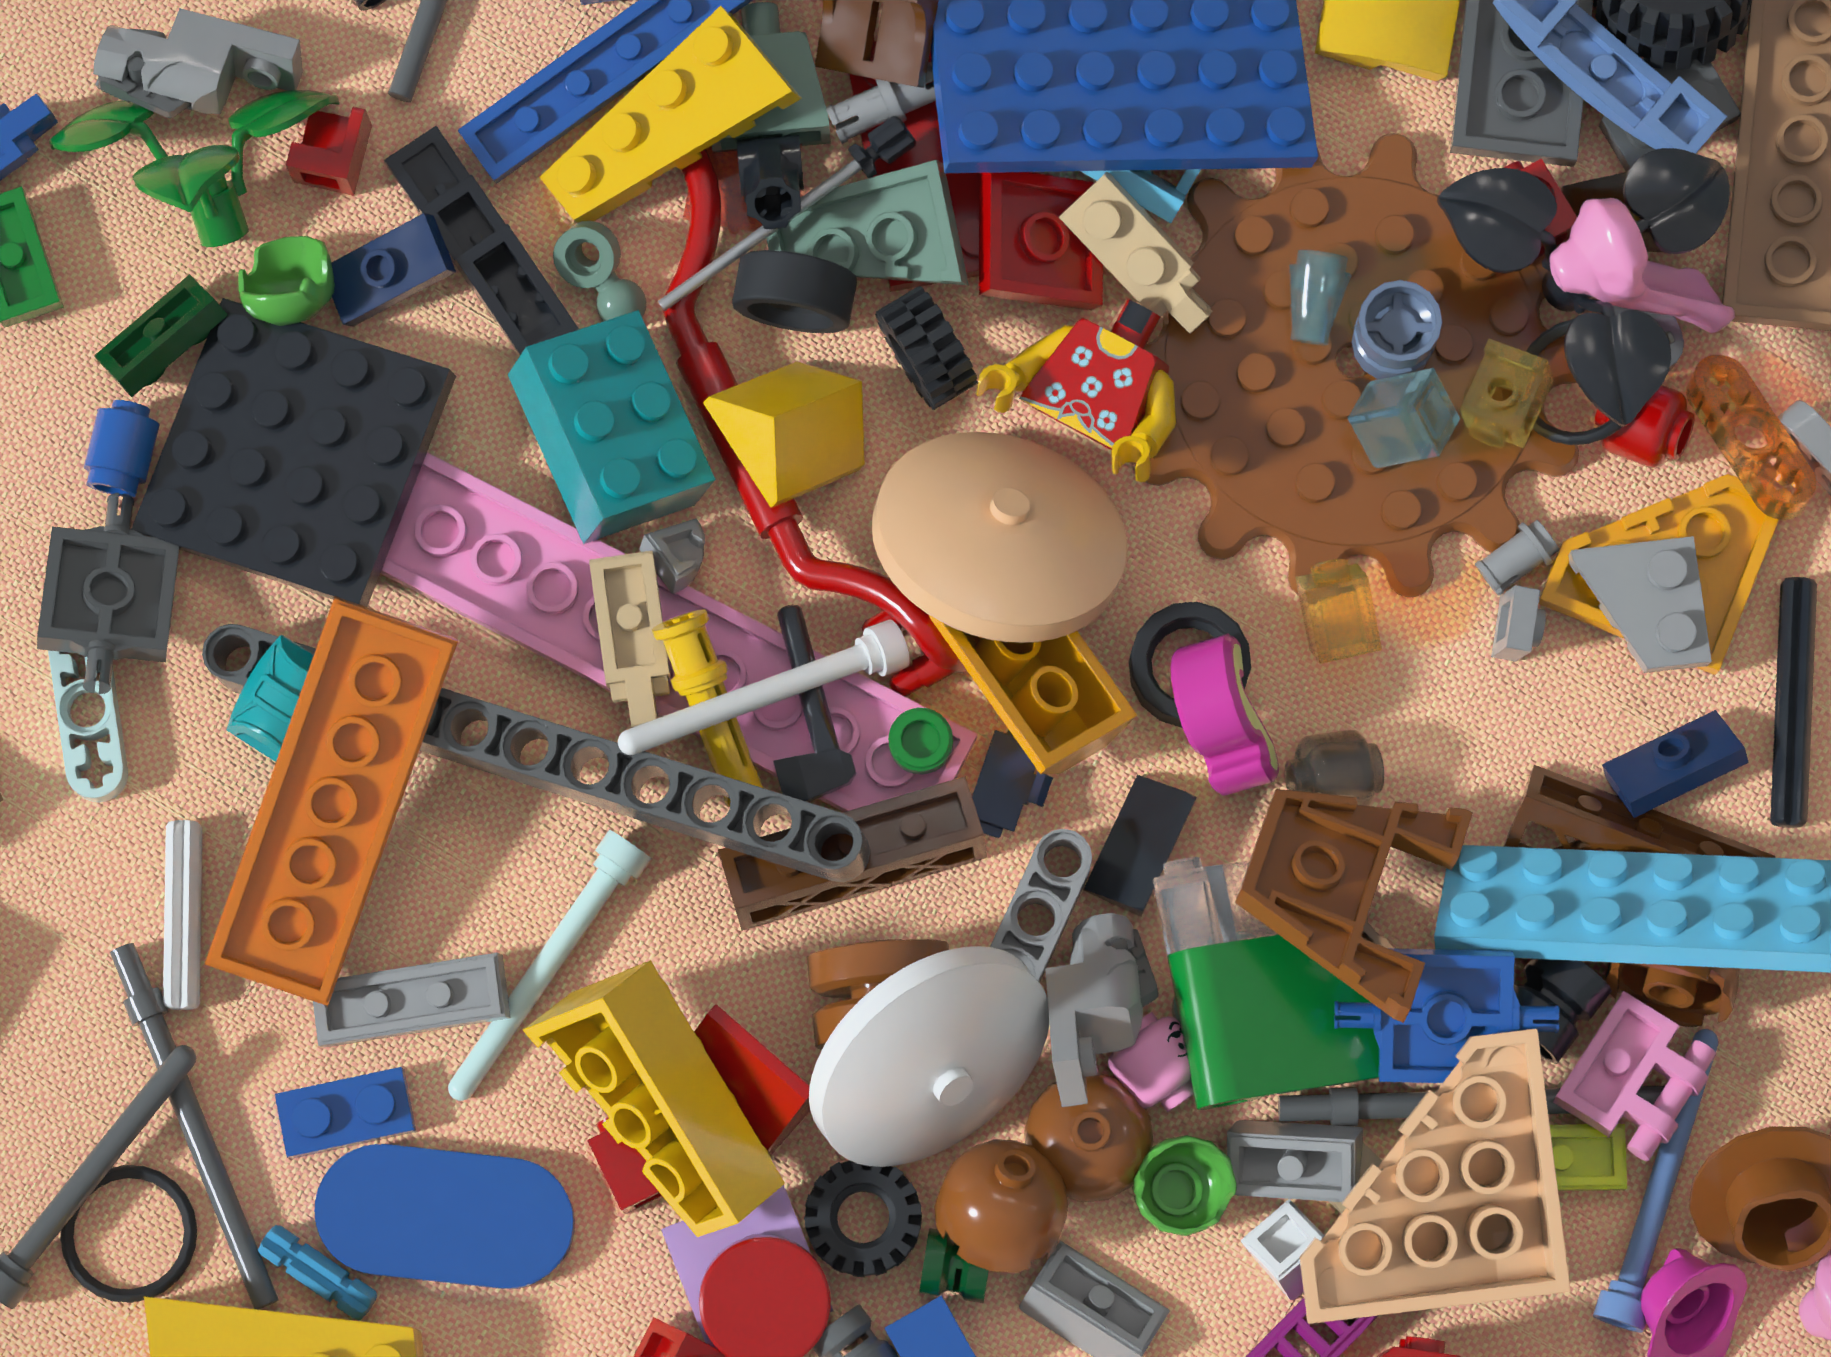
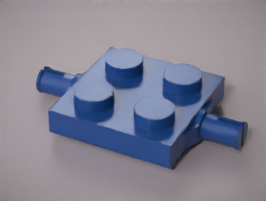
M1388 948L1425 962L1411 1010L1404 1023L1393 1019L1373 1003L1334 1002V1029L1373 1028L1379 1046V1082L1443 1083L1459 1063L1455 1056L1470 1036L1535 1028L1538 1032H1559V1005L1520 1006L1514 990L1515 956L1513 951Z

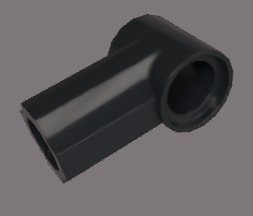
M799 135L736 140L741 197L744 196L747 216L761 222L764 229L787 228L789 220L795 214L801 212L800 192L804 191Z

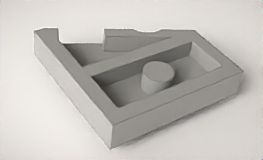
M1694 536L1570 551L1568 555L1569 565L1576 574H1581L1600 602L1598 607L1611 626L1618 629L1627 641V649L1644 673L1704 667L1712 662Z

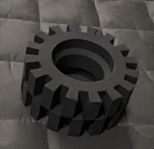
M918 286L876 311L875 316L879 321L878 325L885 335L884 338L887 344L894 351L896 360L899 365H902L907 378L911 383L913 382L920 397L924 398L926 404L932 410L937 409L978 384L976 380L978 379L977 375L972 369L973 365L970 359L964 353L963 345L954 335V330L950 323L944 319L941 309L937 304H934L932 297L928 292H925L923 287Z
M849 1160L843 1163L838 1162L829 1167L830 1170L823 1176L820 1175L815 1181L805 1204V1229L815 1252L834 1270L853 1275V1277L878 1276L887 1273L888 1270L895 1266L898 1267L906 1260L911 1250L914 1249L922 1224L921 1204L912 1182H909L904 1173L895 1166H867ZM858 1192H869L877 1195L884 1201L889 1211V1223L885 1232L876 1240L867 1243L850 1240L842 1233L838 1225V1211L841 1204L850 1195Z

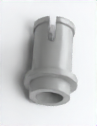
M1535 520L1528 526L1522 522L1518 525L1521 532L1483 560L1475 563L1480 574L1498 596L1542 562L1547 566L1552 564L1551 556L1560 550L1551 535L1538 520Z

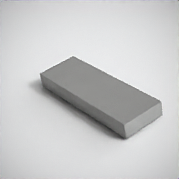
M500 953L340 977L337 980L328 1006L313 1001L318 1046L324 1048L511 1018L503 955Z

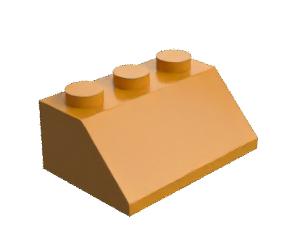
M929 616L1040 774H1061L1099 752L1137 716L1078 631L1059 638L1039 642H1004L965 633Z

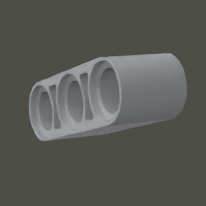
M1058 829L1042 837L1031 856L990 946L1004 950L1022 961L1039 983L1088 879L1092 854L1091 848L1083 836L1073 830ZM1055 847H1068L1077 853L1080 858L1081 867L1076 873L1068 877H1058L1048 871L1044 863V857ZM1038 904L1050 910L1054 918V925L1050 931L1043 935L1034 936L1027 934L1021 929L1017 916L1026 906Z

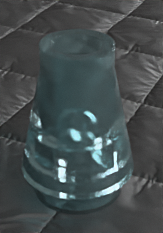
M1298 250L1296 264L1289 265L1292 315L1290 340L1314 345H1328L1331 328L1352 274L1346 272L1347 257L1321 251Z

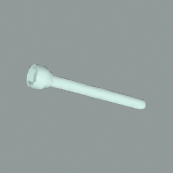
M608 830L595 849L600 855L593 865L598 869L508 997L511 1018L492 1021L449 1082L448 1091L453 1099L464 1101L472 1096L618 884L625 886L631 876L638 879L652 859L650 856L614 831Z

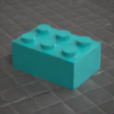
M639 310L527 346L508 373L510 382L583 544L695 506L716 480Z

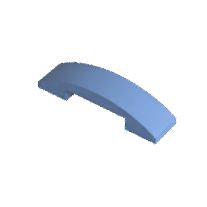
M1578 0L1493 1L1496 9L1517 36L1561 81L1613 123L1655 150L1677 148L1696 154L1726 119L1727 116L1680 76L1671 84L1576 4Z

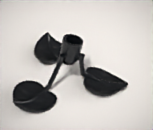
M1661 148L1644 154L1633 163L1626 174L1623 196L1629 210L1640 218L1636 222L1640 233L1648 229L1652 240L1660 250L1668 254H1681L1695 250L1705 244L1720 227L1729 204L1730 185L1725 168L1717 160L1682 149ZM1494 168L1467 175L1443 190L1437 198L1438 205L1449 219L1460 245L1482 267L1493 272L1505 274L1520 271L1536 260L1540 253L1541 243L1543 244L1545 258L1542 261V266L1548 270L1542 281L1544 297L1551 306L1560 311H1575L1581 314L1569 324L1565 334L1564 351L1568 367L1581 390L1597 409L1621 427L1630 424L1642 407L1660 388L1669 372L1671 347L1663 328L1651 316L1639 310H1626L1615 315L1611 303L1591 299L1592 297L1586 294L1564 292L1557 286L1550 269V254L1556 249V241L1552 234L1545 231L1556 215L1557 204L1555 197L1548 187L1535 176L1518 169ZM1586 310H1588V311L1597 312V313H1584V312H1585Z

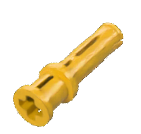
M705 609L671 618L652 629L654 638L663 641L675 676L671 680L673 689L678 691L680 696H686L689 706L727 693L723 681L728 678L726 674L728 667L726 662L718 660L705 627V624L709 621V616ZM737 717L699 731L716 774L764 788L754 768ZM723 796L725 805L730 807V798Z

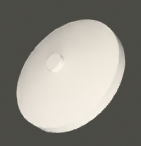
M983 946L961 947L939 952L916 961L894 973L866 994L846 1014L825 1043L816 1061L809 1087L810 1111L817 1127L840 1155L857 1164L877 1167L897 1166L922 1160L967 1138L992 1119L1013 1098L1029 1077L1042 1053L1049 1030L1048 999L1042 985L1022 961L1004 950Z

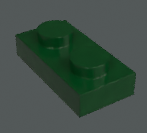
M189 274L96 353L94 357L111 377L133 397L143 387L156 382L163 375L165 369L191 346L204 341L210 330L228 315L218 302Z

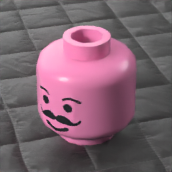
M1153 1012L1142 1018L1141 1028L1135 1044L1132 1047L1112 1052L1108 1059V1066L1113 1075L1135 1097L1140 1106L1147 1109L1160 1102L1168 1113L1194 1095L1190 1066L1180 1022L1170 1016L1157 1019Z

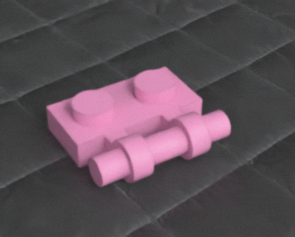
M1623 991L1557 1093L1553 1103L1607 1137H1610L1622 1116L1628 1119L1638 1129L1628 1143L1627 1149L1636 1157L1649 1161L1659 1144H1667L1677 1130L1678 1124L1675 1119L1690 1095L1698 1096L1708 1081V1076L1705 1072L1715 1058L1716 1052L1710 1046L1698 1040L1693 1041L1684 1057L1669 1049L1667 1046L1677 1032L1679 1025ZM1652 1069L1665 1076L1668 1080L1653 1105L1636 1095Z

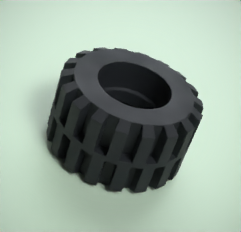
M1594 0L1593 6L1596 7V21L1604 28H1607L1610 33L1639 57L1642 56L1650 59L1651 67L1663 69L1664 62L1675 63L1676 70L1690 69L1691 60L1698 59L1703 65L1714 61L1717 49L1727 53L1735 45L1737 34L1742 35L1747 26L1752 0Z

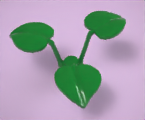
M287 90L264 95L245 104L229 117L230 127L236 129L232 134V147L227 145H211L199 148L191 153H186L183 156H168L148 125L143 122L153 116L154 112L135 103L120 100L97 106L79 115L49 140V144L52 150L85 152L108 146L128 134L142 138L156 160L134 173L133 180L135 186L157 200L190 212L201 245L204 247H218L235 242L249 232L239 201V196L247 193L243 180V150L247 140L252 136L266 137L283 131L329 104L339 105L340 102L337 95L310 90ZM231 170V179L226 180L225 174Z

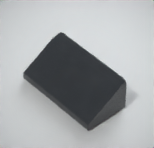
M1137 774L1083 891L1142 917L1197 797L1186 791Z

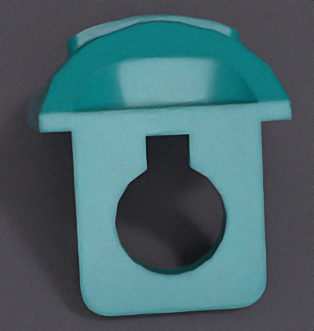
M280 635L261 657L247 679L235 704L226 730L276 762L314 654L286 636Z

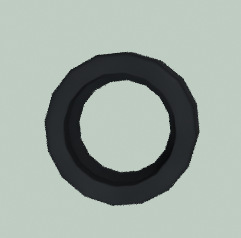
M774 250L751 251L740 257L732 304L733 308L743 316L766 325L807 333H836L849 327L857 277L841 265L806 254Z
M1200 602L1173 603L1152 614L1137 632L1129 658L1130 683L1141 706L1159 721L1181 728L1182 725L1174 698L1159 687L1153 676L1152 658L1157 645L1165 636L1178 629L1188 628L1208 632L1213 637L1228 633L1235 637L1241 645L1244 673L1241 680L1244 690L1251 671L1249 643L1239 624L1220 608Z

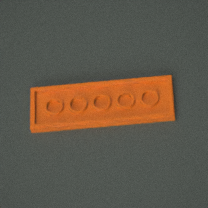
M334 596L204 965L326 1006L329 1005L458 644V639Z

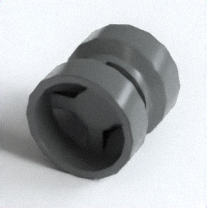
M860 1304L826 1327L821 1338L813 1347L818 1357H899L888 1341L879 1340L872 1332V1320ZM861 1338L863 1340L861 1344L845 1356L841 1355L842 1351Z

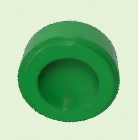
M913 708L903 712L893 722L889 731L888 740L891 756L899 767L909 773L923 775L935 772L947 762L953 748L951 727L941 714L932 709Z

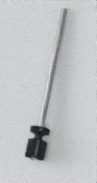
M892 116L868 134L870 146L867 149L857 144L849 147L848 151L854 160L801 197V212L795 214L789 222L860 170L864 172L867 178L875 176L877 174L875 162L878 159L891 164L914 148L916 140L899 117ZM762 225L658 300V303L664 311L668 310L779 229H764Z

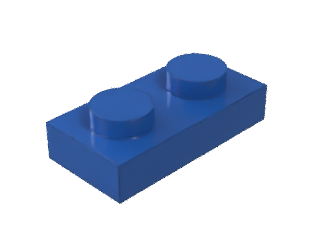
M402 1067L275 1094L286 1156L289 1159L417 1132L405 1070Z

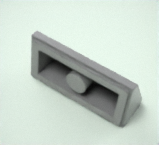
M1238 1120L1227 1131V1156L1231 1160L1236 1178L1237 1190L1235 1195L1342 1202L1359 1181L1363 1147L1362 1127Z
M1061 1240L1019 1305L1022 1312L1093 1357H1142L1170 1312L1165 1306Z

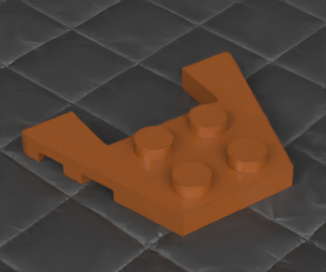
M1276 789L1269 803L1235 903L1390 1017L1404 1023L1411 1010L1425 962L1363 939L1361 935L1390 847L1452 870L1459 858L1473 812L1449 807L1446 814L1419 811L1418 804L1396 801L1392 808L1357 805V797Z

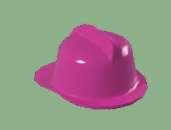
M1675 1248L1671 1250L1663 1267L1649 1279L1640 1298L1645 1322L1652 1333L1647 1357H1725L1737 1314L1747 1290L1745 1273L1735 1264L1718 1263L1711 1265L1704 1259L1693 1256L1685 1249Z

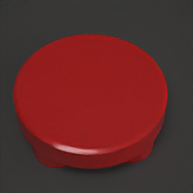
M752 1234L727 1246L708 1266L699 1291V1311L705 1332L714 1346L726 1357H803L816 1345L824 1333L831 1309L828 1282L817 1260L796 1242L774 1235Z

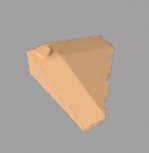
M1536 1028L1470 1036L1455 1056L1459 1063L1435 1093L1428 1090L1398 1129L1403 1135L1378 1167L1373 1163L1369 1166L1341 1204L1346 1208L1321 1241L1314 1237L1299 1259L1308 1324L1571 1292L1540 1046Z

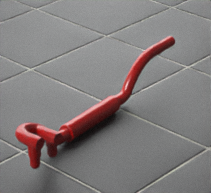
M706 149L700 152L701 159L682 169L690 199V226L682 258L665 295L710 264L716 253L721 227V196L718 178ZM704 284L668 310H663L667 328L681 355L677 359L676 365L760 537L771 540L784 568L794 581L810 590L836 592L856 597L881 608L883 611L865 620L861 627L863 632L865 628L889 619L898 625L901 632L905 630L909 632L924 654L912 660V664L907 668L892 675L888 683L891 690L906 697L924 686L929 688L953 673L961 674L966 672V668L930 619V615L913 604L889 577L857 565L822 560L815 557L798 525L802 522L803 515L795 499L772 508L769 506L703 404L709 396L738 385L719 344L708 341L696 317L695 303Z

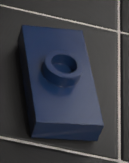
M423 213L331 262L335 283L332 299L342 324L354 327L456 273L434 215Z
M1714 710L1602 764L1607 782L1635 818L1749 762L1743 744L1719 713Z

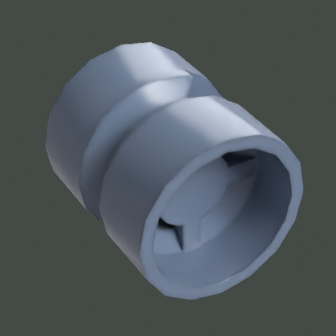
M1403 280L1383 283L1369 293L1361 305L1351 341L1354 357L1365 372L1379 380L1397 382L1408 380L1423 370L1432 356L1442 325L1440 307L1432 294L1417 283Z

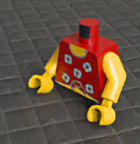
M1127 299L1111 331L1085 318H1081L1074 326L1064 325L1030 345L1005 365L994 364L987 366L979 376L976 392L978 397L982 396L988 389H999L1001 391L996 397L994 410L999 413L1009 411L1013 404L1015 391H1023L1019 398L1021 401L1110 449L1113 474L1117 475L1120 467L1126 463H1136L1135 476L1138 482H1146L1149 479L1151 473L1150 458L1156 456L1176 425L1174 382L1168 375L1169 365L1144 349L1161 317Z

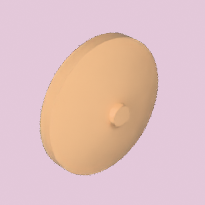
M986 432L957 433L934 438L916 446L899 458L885 476L872 516V536L877 556L897 588L913 604L940 622L965 633L991 640L1019 643L1039 642L1066 636L1080 630L1101 615L1110 604L1126 566L1127 537L1117 508L1105 490L1085 470L1068 458L1043 445L1010 435Z

